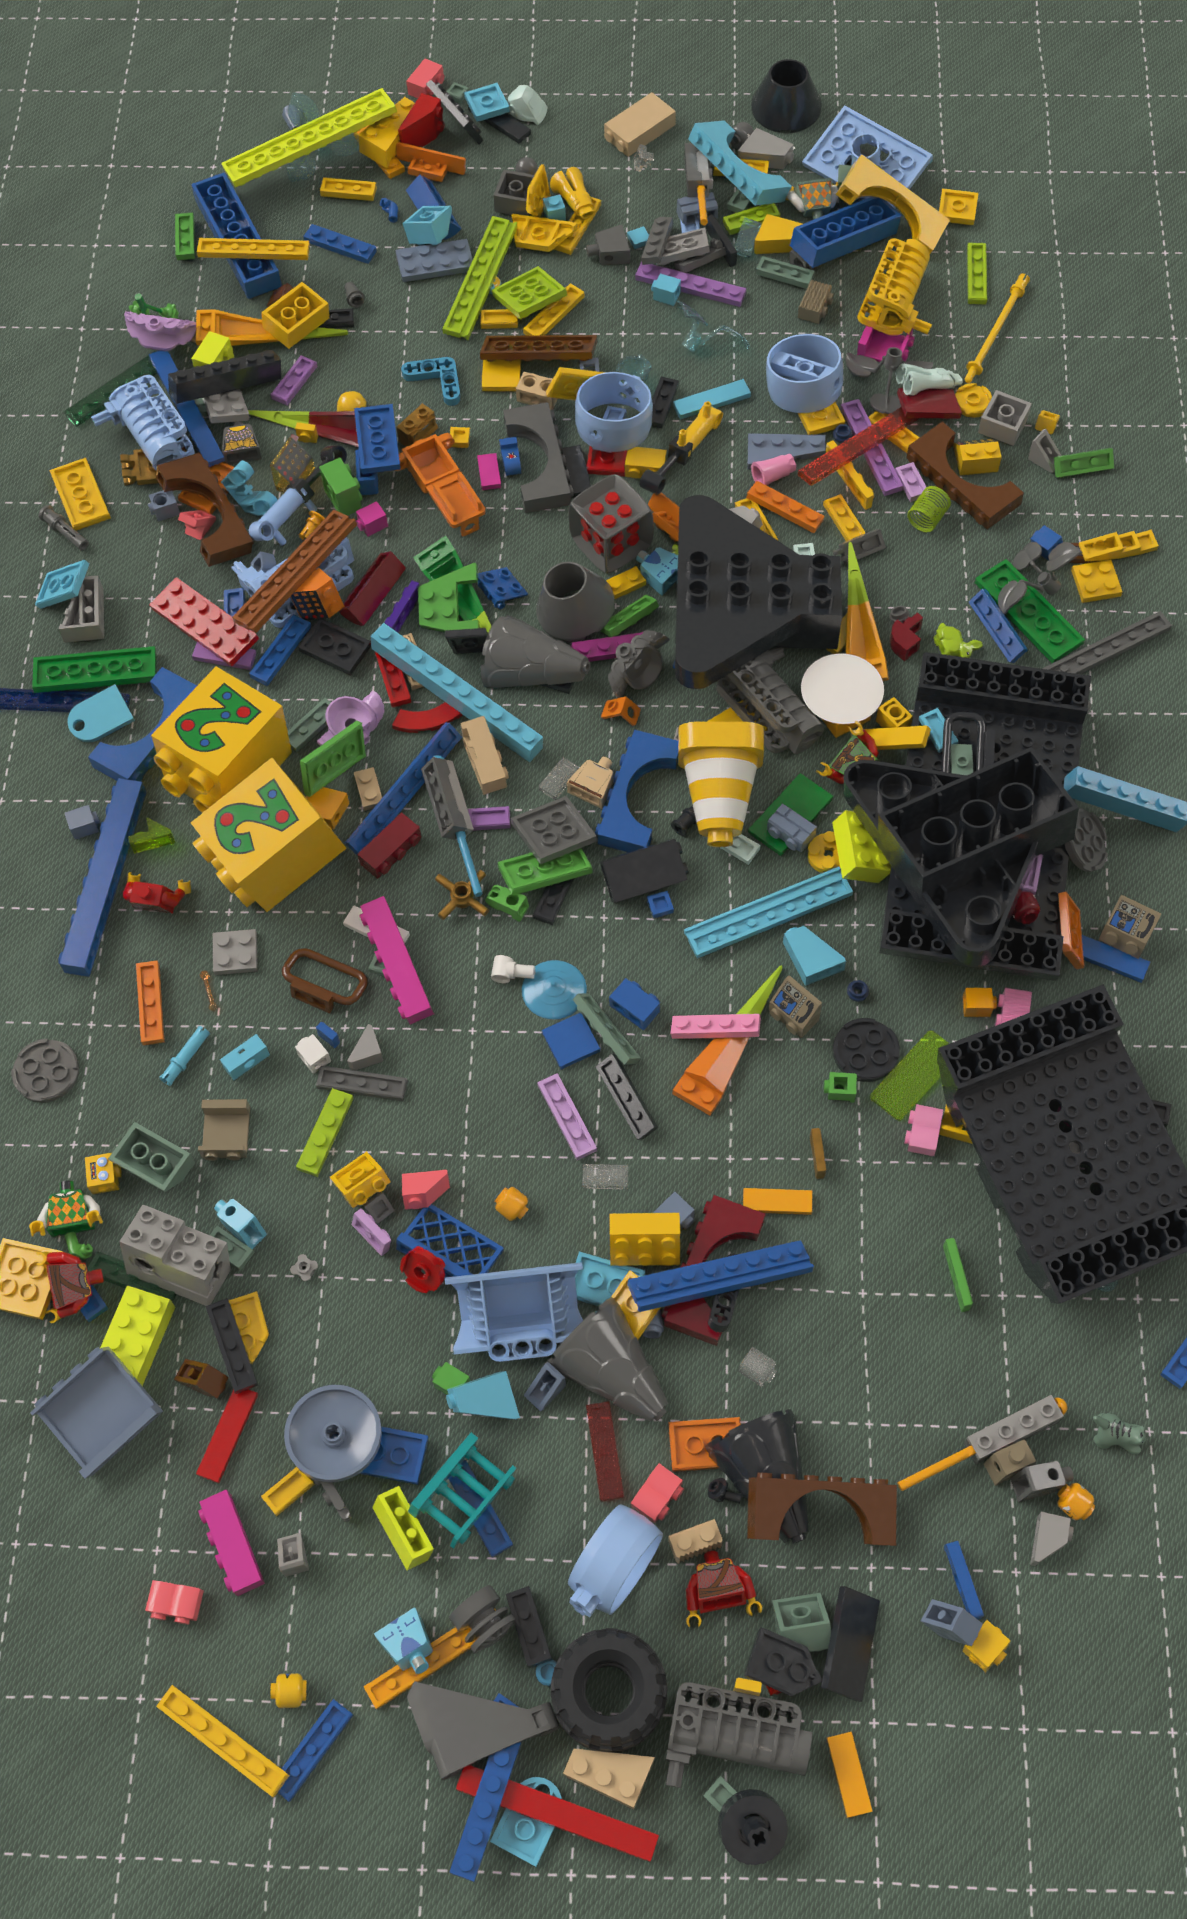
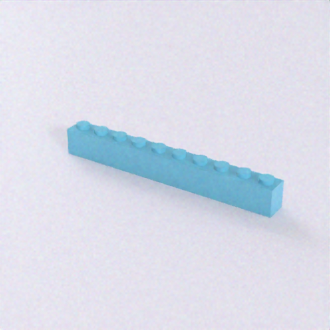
M385 623L371 635L372 650L461 712L468 719L472 720L484 716L493 737L529 763L543 749V736Z

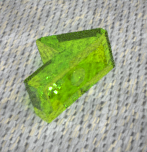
M146 818L148 832H138L135 835L128 836L134 854L175 843L169 828L149 818Z

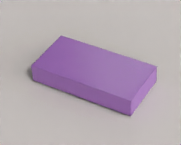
M509 806L468 809L474 830L511 828Z

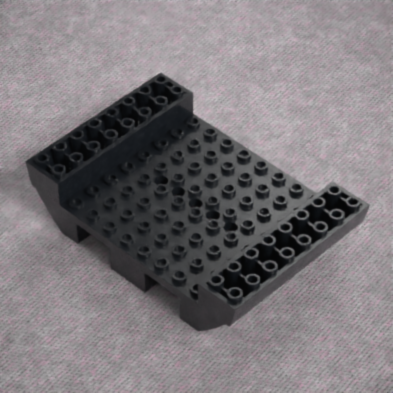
M1104 984L938 1048L937 1064L939 1066L946 1105L956 1127L964 1125L981 1160L976 1170L995 1210L1003 1207L1021 1245L1016 1254L1026 1275L1049 1298L1051 1303L1056 1304L1063 1303L1187 1252V1170L1118 1035V1031L1124 1023ZM1052 1101L1057 1102L1060 1105V1111L1053 1112L1049 1108V1103ZM1059 1123H1068L1071 1128L1070 1132H1062L1059 1128ZM1077 1143L1081 1148V1152L1077 1154L1071 1152L1069 1144ZM1085 1163L1089 1165L1091 1173L1083 1174L1079 1169L1080 1164ZM1090 1185H1098L1101 1189V1195H1093L1090 1192Z

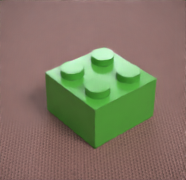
M338 458L320 466L324 491L335 510L348 516L362 509L360 501L363 499L358 490L360 484L356 477L353 478L351 476L352 472L347 463L344 464L341 458Z

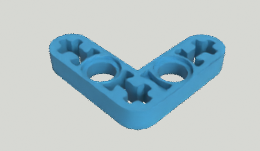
M442 357L411 361L402 365V377L406 381L440 378L444 402L449 406L457 405L460 402L457 370L453 358ZM426 367L434 368L432 371L429 372L424 370ZM453 379L454 382L451 384L445 383V380ZM449 391H453L454 397H450Z

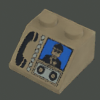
M1121 895L1099 940L1139 959L1161 913Z
M788 975L771 999L769 1011L775 1020H780L786 1025L789 1032L794 1035L797 1034L802 1038L819 1021L822 1002Z

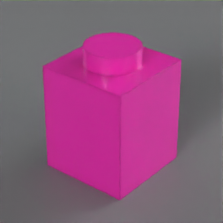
M377 501L356 511L357 526L367 536L388 527L386 514Z

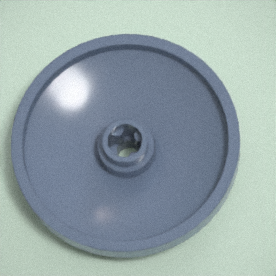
M327 1385L314 1389L304 1395L289 1413L284 1430L285 1446L294 1465L306 1476L322 1482L344 1481L361 1473L375 1458L382 1437L381 1421L373 1403L360 1391L344 1385ZM333 1434H338V1437L331 1439Z

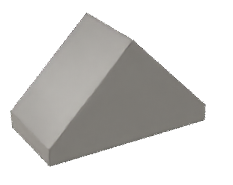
M1043 429L1032 441L1028 460L1053 473L1055 471L1054 457L1062 455L1048 431Z
M367 1025L347 1060L350 1070H358L383 1062L372 1025Z
M297 1533L277 1539L278 1561L281 1573L287 1577L308 1571L309 1566L302 1534Z

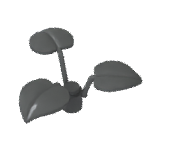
M896 347L889 348L886 356L882 357L879 364L873 358L854 355L849 352L846 354L847 368L855 376L869 377L871 372L877 373L883 363L885 368L890 371L885 395L878 393L870 398V405L874 410L888 415L896 414L901 409L898 396L889 395L893 371L902 363L924 369H932L933 362H902V351Z
M1037 542L1026 544L1015 556L1013 566L1018 571H1022L1031 564L1040 574L1037 579L1038 585L1022 579L1018 583L1013 580L1006 584L998 596V605L1002 613L1006 615L1008 610L1022 599L1027 591V585L1039 589L1041 592L1045 591L1049 595L1057 593L1061 583L1057 580L1058 578L1055 576L1054 571L1062 568L1081 554L1082 551L1069 542L1059 544L1049 554V561L1046 565L1050 573L1042 572L1033 562L1042 554V547Z

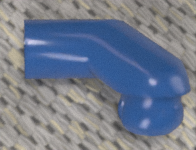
M382 198L380 206L389 214V221L392 223L397 222L398 206L393 201Z

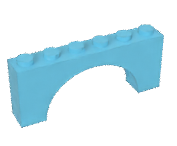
M714 121L694 124L688 140L755 206L785 201L792 186L781 175L763 173L739 159L729 148L736 131L727 122Z

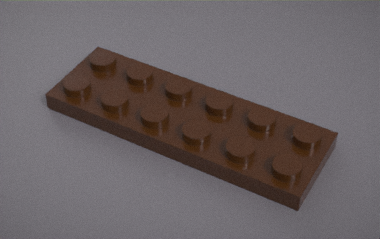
M597 335L486 336L480 350V360L532 361L534 359H542L543 361H550L552 359H560L561 361H569L571 359H579L580 361H587L593 358L597 345Z

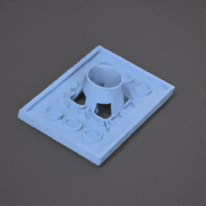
M844 105L804 158L802 164L825 179L831 178L832 183L836 184L838 182L839 165H846L852 159L851 166H853L861 155L860 145L868 143L877 148L871 156H868V159L910 190L933 159V154ZM881 151L889 155L884 161H880ZM872 196L860 197V199L864 200ZM888 202L894 209L896 208L893 204Z

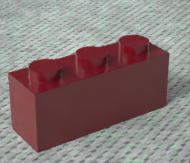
M401 812L357 854L360 865L377 879L382 874L385 875L397 860H401L412 846L414 847L419 843L422 837L420 827Z

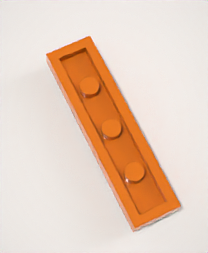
M756 481L747 492L746 498L812 533L816 532L824 520V515L759 481Z
M158 961L136 963L142 1045L164 1043Z

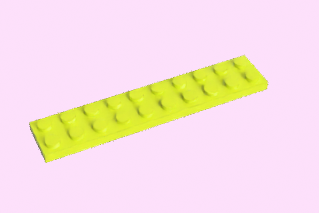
M383 88L222 162V167L235 188L242 186L246 182L261 177L263 174L274 171L287 163L293 162L295 159L308 155L319 148L327 146V144L340 140L351 133H355L368 125L391 116L397 112L396 106Z

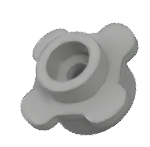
M301 1254L298 1256L297 1263L291 1266L290 1271L293 1275H298L303 1281H308L314 1274V1270L318 1268V1263L307 1259L306 1255Z

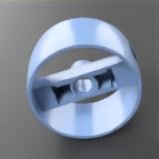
M815 334L794 335L775 344L768 353L766 363L767 388L771 400L778 407L795 413L816 412L833 404L840 396L843 386V360L839 347L832 340Z

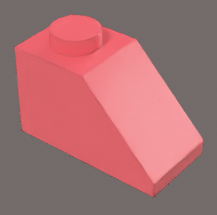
M438 1170L402 1174V1196L405 1210L427 1208L450 1188L448 1171Z

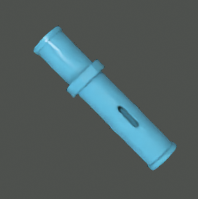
M202 1026L197 1027L194 1034L177 1056L172 1057L170 1060L171 1064L159 1077L163 1083L167 1081L166 1085L171 1086L180 1072L185 1071L186 1064L210 1035L208 1030H202Z

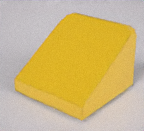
M1045 410L1041 411L1035 429L1039 431L1046 429L1049 434H1053L1060 416Z

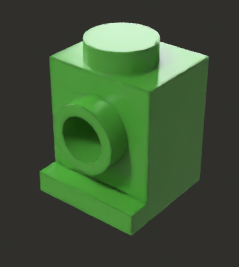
M830 1072L828 1080H824V1093H828V1100H845L854 1103L857 1074Z

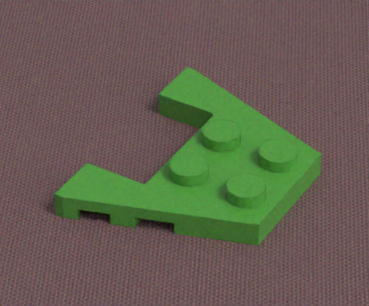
M476 563L469 564L418 587L419 625L422 628L440 632L480 628L478 619L459 621L458 585L478 583V565Z

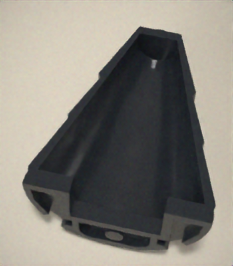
M791 1409L785 1410V1415H783L781 1410L744 1423L729 1430V1433L723 1439L721 1436H718L705 1446L709 1457L734 1483L733 1486L747 1500L749 1477H757V1473H772V1478L781 1479V1474H795L796 1480H803L797 1423ZM806 1494L796 1500L784 1516L779 1532V1538L784 1543L792 1541L795 1544L806 1539L805 1535L809 1532Z

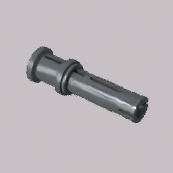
M46 505L39 511L38 517L40 520L46 521L52 530L59 531L78 547L80 551L88 547L89 541L65 522L64 516L57 514L52 506Z

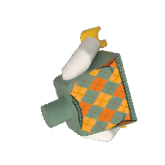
M831 178L797 182L795 192L792 186L785 200H790L796 209L802 212L804 217L813 216V220L829 214L830 209L835 206L838 200L836 195L838 182H836V185H832Z

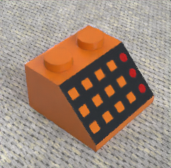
M320 568L316 569L290 597L299 617L304 620L330 618L345 607L332 578Z

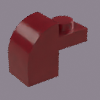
M918 612L914 616L908 617L903 623L897 619L892 626L890 647L904 662L919 650L921 638L915 633L921 629L923 617Z

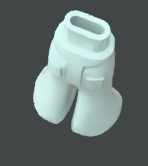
M902 363L895 372L896 381L898 384H903V390L906 395L914 396L926 389H953L955 386H961L963 383L959 374H954L952 371H947L944 368L924 369Z

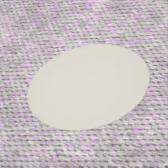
M832 654L818 659L806 670L801 682V693L807 707L818 717L832 723L850 724L868 718L878 709L883 699L884 685L879 672L868 661L850 654Z

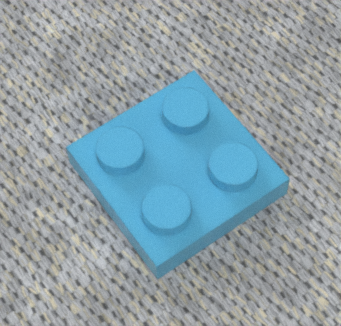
M498 83L464 92L465 99L477 122L510 112L509 104Z

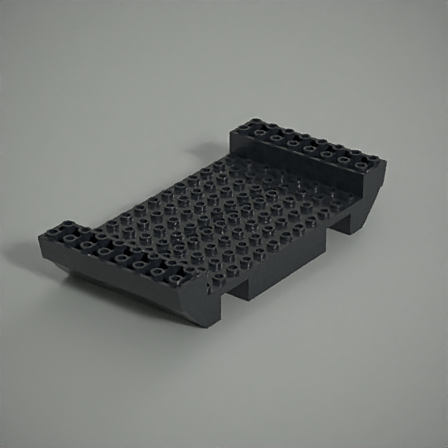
M924 652L911 727L922 726L919 716L936 708L939 709L944 719L955 712L978 713L985 720L986 729H995L994 748H998L999 752L994 753V763L1032 747L1064 787L1065 776L1079 766L1082 728L1088 711L1091 676ZM955 721L952 724V731L958 739V744L972 745L973 772H975L978 725L974 721ZM928 737L925 748H908L905 766L941 771L942 752H938L930 737ZM1065 844L1041 854L1043 855L1037 890L1034 895L1040 906L1037 919L1032 923L1023 924L1016 922L1011 917L994 959L988 964L979 967L965 965L955 958L891 866L880 934L879 953L1056 981L1060 976L1064 936H1060L1061 923L1058 893L1065 892L1069 855Z

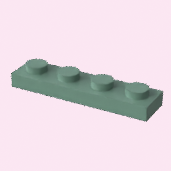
M589 993L577 994L572 999L576 1003L578 1011L588 1018L590 1026L599 1032L603 1037V1042L615 1052L622 1064H636L641 1059Z

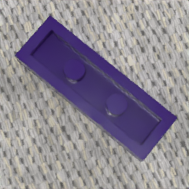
M413 580L408 587L404 588L400 601L395 603L391 616L387 617L384 622L397 633L418 601L419 583Z

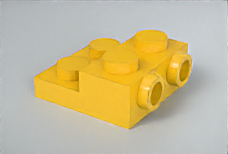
M367 1151L330 1176L333 1184L352 1208L357 1205H363L366 1203L367 1198L376 1192L383 1191L386 1185L391 1182L382 1167Z

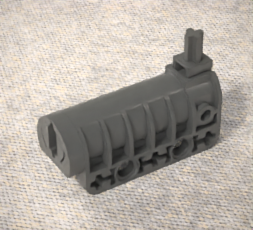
M776 647L770 651L767 650L718 680L716 685L717 692L743 722L755 723L754 721L756 720L757 724L767 727L768 731H764V746L770 752L780 753L790 749L794 754H799L811 747L824 731L823 724L772 669L775 661L785 657L782 647ZM734 697L741 698L743 702L738 703ZM747 712H749L750 714L755 713L754 717L752 715H748Z
M686 1682L679 1687L676 1696L666 1761H669L666 1785L681 1788L684 1766L689 1765L690 1757H695L696 1754L805 1776L811 1748L812 1732L800 1730L802 1712L794 1703ZM686 1693H691L690 1702L685 1701ZM701 1694L703 1695L702 1703L698 1705L699 1695ZM710 1697H715L719 1700L720 1705L712 1708L707 1704L706 1700ZM725 1699L729 1700L727 1704L728 1710H723ZM738 1702L741 1703L742 1708L740 1713L736 1712V1707H734ZM749 1705H754L750 1716L748 1715ZM760 1707L766 1708L770 1716L767 1718L760 1717L757 1709ZM776 1710H779L777 1714L779 1720L775 1721L773 1719L775 1717ZM786 1713H791V1718L793 1719L791 1723L787 1722Z

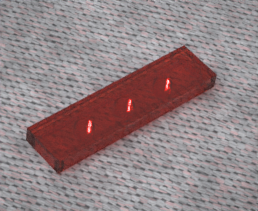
M608 1401L586 1405L600 1502L624 1498L610 1403Z

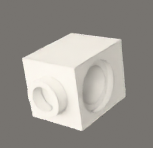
M313 1034L301 1039L298 1045L295 1046L298 1056L313 1074L319 1071L321 1066H326L331 1062L329 1053Z

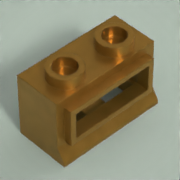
M422 403L396 427L399 442L407 447L434 433L438 429L435 412Z

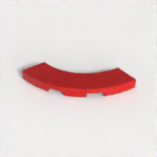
M446 702L427 711L413 712L400 709L392 724V728L408 733H418V731L426 730L434 731L440 729L445 723H450L456 718L459 719L463 714Z

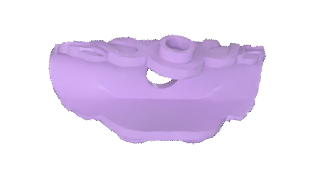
M125 311L124 313L130 336L138 338L139 343L144 348L169 351L178 345H185L187 342H190L196 331V322L145 315L142 313L138 315L131 311Z
M371 691L363 700L348 696L333 700L325 713L328 732L321 736L317 743L320 746L357 720L362 722L364 745H366L370 740V732L377 727L384 714V704L378 693Z

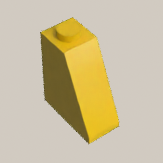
M767 214L755 238L754 253L790 252L792 250L790 243L794 227L802 225V223Z

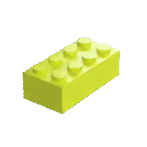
M127 1286L100 1347L101 1349L109 1346L142 1386L175 1310L174 1304L168 1298Z

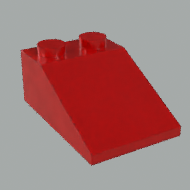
M423 93L420 94L398 129L400 143L422 148L438 137L445 126L440 98Z

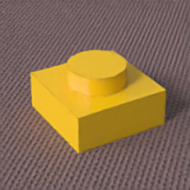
M297 422L295 430L296 435L299 437L298 441L317 443L316 425Z
M451 427L450 434L455 440L452 447L468 448L470 428Z

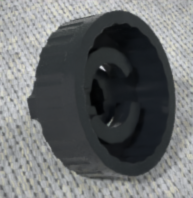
M756 1789L742 1790L732 1795L722 1806L718 1817L719 1836L727 1852L737 1861L747 1865L764 1864L778 1855L785 1845L788 1831L787 1820L777 1801L768 1793ZM750 1814H756V1815H760L762 1818H760V1817H758V1816H750V1817H748V1818L745 1819L744 1817H746V1816H748V1815H750Z

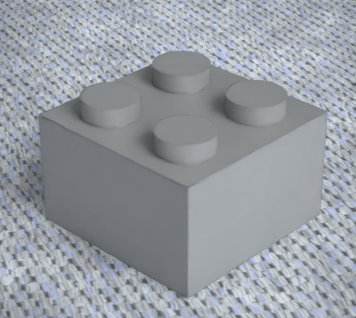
M996 390L981 417L978 433L1014 446L1029 418L1032 403Z

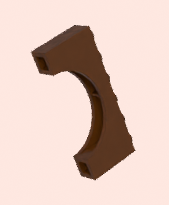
M942 421L908 446L906 458L910 463L913 462L922 474L931 479L938 488L945 491L950 499L958 503L978 524L988 530L1021 505L1024 492L1011 481L1000 486L983 487L971 484L960 478L951 469L946 458L947 451L954 445L956 433Z

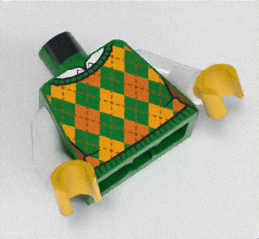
M67 1180L60 1182L61 1193L49 1196V1201L44 1205L39 1217L29 1227L31 1236H34L36 1232H40L41 1236H45L46 1228L51 1237H56L70 1232L78 1233L94 1230V1222L99 1221L101 1224L103 1220L100 1216V1206L90 1195H85L80 1189L74 1190V1182Z

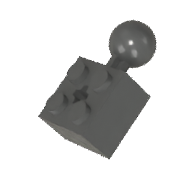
M523 157L517 162L515 171L503 170L493 195L495 212L509 215H531L526 211L528 186L538 170V165L534 159Z

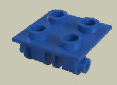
M507 567L478 573V587L491 600L495 608L503 609L505 607V600L528 595Z

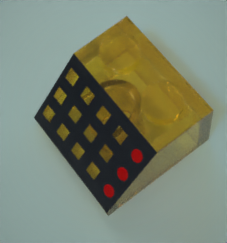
M291 437L288 438L270 464L275 488L283 493L287 491L285 488L293 479L304 478L306 480L315 470L313 458Z

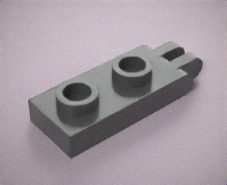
M881 529L872 530L839 544V549L834 550L833 555L841 554L840 561L848 564L849 542L853 544L857 560L886 548Z
M313 1479L317 1486L322 1484L326 1492L322 1496L328 1506L334 1505L342 1520L349 1522L352 1516L334 1484Z

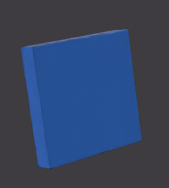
M581 1013L542 1030V1034L560 1069L600 1052V1047Z

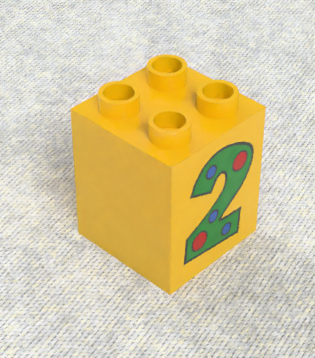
M217 666L151 735L157 753L154 756V761L162 769L164 776L161 784L175 797H181L184 793L193 798L194 805L201 813L206 811L269 759L273 758L280 766L292 753L282 705Z
M273 758L269 759L191 822L200 835L192 844L208 863L211 862L218 871L216 875L231 893H235L247 908L256 901L266 912L271 910L346 849L329 825Z

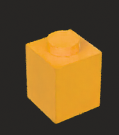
M965 988L963 994L964 1017H991L993 1009L997 1007V998L993 996L992 988Z

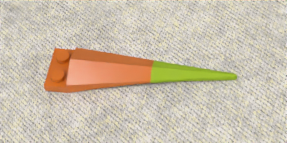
M782 965L775 970L737 1014L761 1015L782 971ZM750 1037L714 1038L685 1070L683 1076L674 1087L672 1094L711 1116L726 1091Z

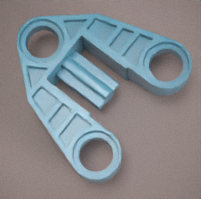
M242 460L221 483L245 512L257 516L264 515L277 501V498L269 491H252L253 486L245 484L254 474V470L247 462Z

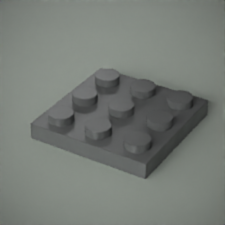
M567 796L511 818L512 826L540 864L597 842L596 834Z

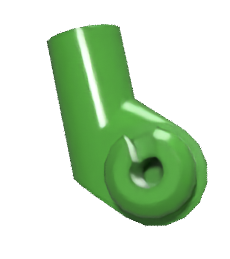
M75 1232L67 1233L64 1236L69 1253L80 1259H87L92 1255L93 1247L90 1244H79Z

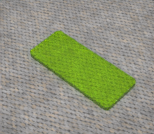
M928 1031L871 1093L870 1099L897 1121L903 1120L910 1110L941 1078L937 1064L938 1048L949 1043L934 1031Z

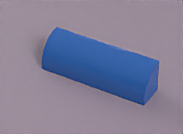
M420 174L406 189L418 210L422 206H447L432 181ZM452 213L448 235L443 240L453 237L461 230Z

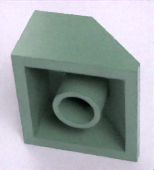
M821 1593L772 1600L779 1635L808 1647L809 1652L828 1649L831 1627Z

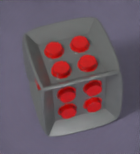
M610 475L576 496L569 505V530L574 542L590 561L605 573L613 572L635 559L640 551H645L652 543L654 533L653 514L646 501L619 475Z

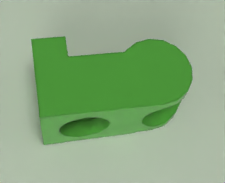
M494 885L485 899L490 907L511 915L513 919L519 922L529 908L525 895L517 894L512 896L508 888Z

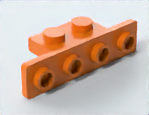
M400 142L396 145V158L411 162L408 167V174L418 177L420 174L427 179L442 182L447 171L461 175L465 174L466 159L464 157Z
M663 493L659 495L653 494L648 502V506L653 511L655 526L667 532L672 540L678 542L680 507Z

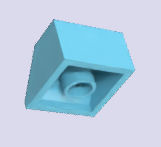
M422 206L402 224L409 244L437 245L441 243L448 235L452 207Z

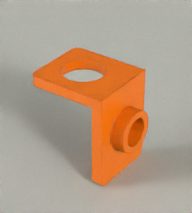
M625 696L606 701L601 717L607 719L622 716L628 723L634 726L637 723L641 709ZM629 707L634 711L633 718L628 715Z

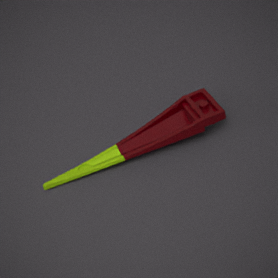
M248 410L249 415L294 429L297 422L316 425L318 436L358 448L355 411Z

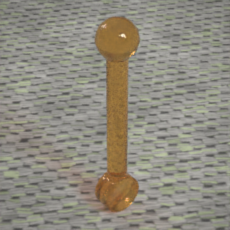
M204 970L200 972V977L204 980L210 1002L209 1009L214 1011L217 1009V1004L214 1003L209 986V974Z

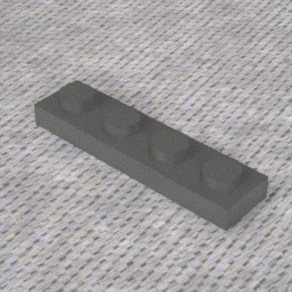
M659 217L654 220L641 257L642 265L661 262L674 224L672 217Z

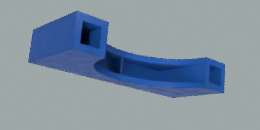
M162 667L150 681L154 693L164 701L163 713L157 726L146 737L132 744L113 746L100 742L88 756L92 767L116 781L118 778L142 781L144 774L154 766V756L157 754L151 735L197 685Z
M634 730L632 737L627 739V752L622 754L620 759L621 769L615 773L614 789L610 788L607 797L609 801L608 806L603 807L601 818H603L602 823H598L595 830L599 845L625 852L650 846L652 841V829L640 824L628 809L627 798L632 786L639 778L653 770L663 768L676 769L678 765L677 740Z

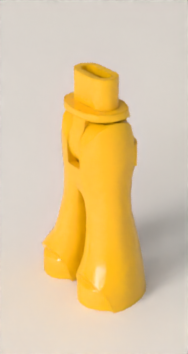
M576 167L568 168L566 177L562 171L555 173L550 181V188L553 193L560 194L577 216H580L582 219L594 216V205L585 189L581 171Z

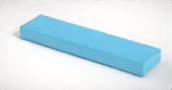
M744 379L673 401V406L681 420L698 414L707 401L711 402L712 407L718 408L750 398L751 392Z

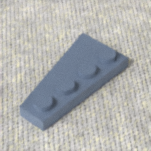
M748 433L747 469H751L753 462L775 458L780 455L791 454L794 458H799L800 460L825 456V435Z

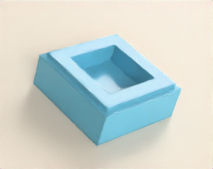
M643 226L627 232V237L634 249L646 245L649 234Z

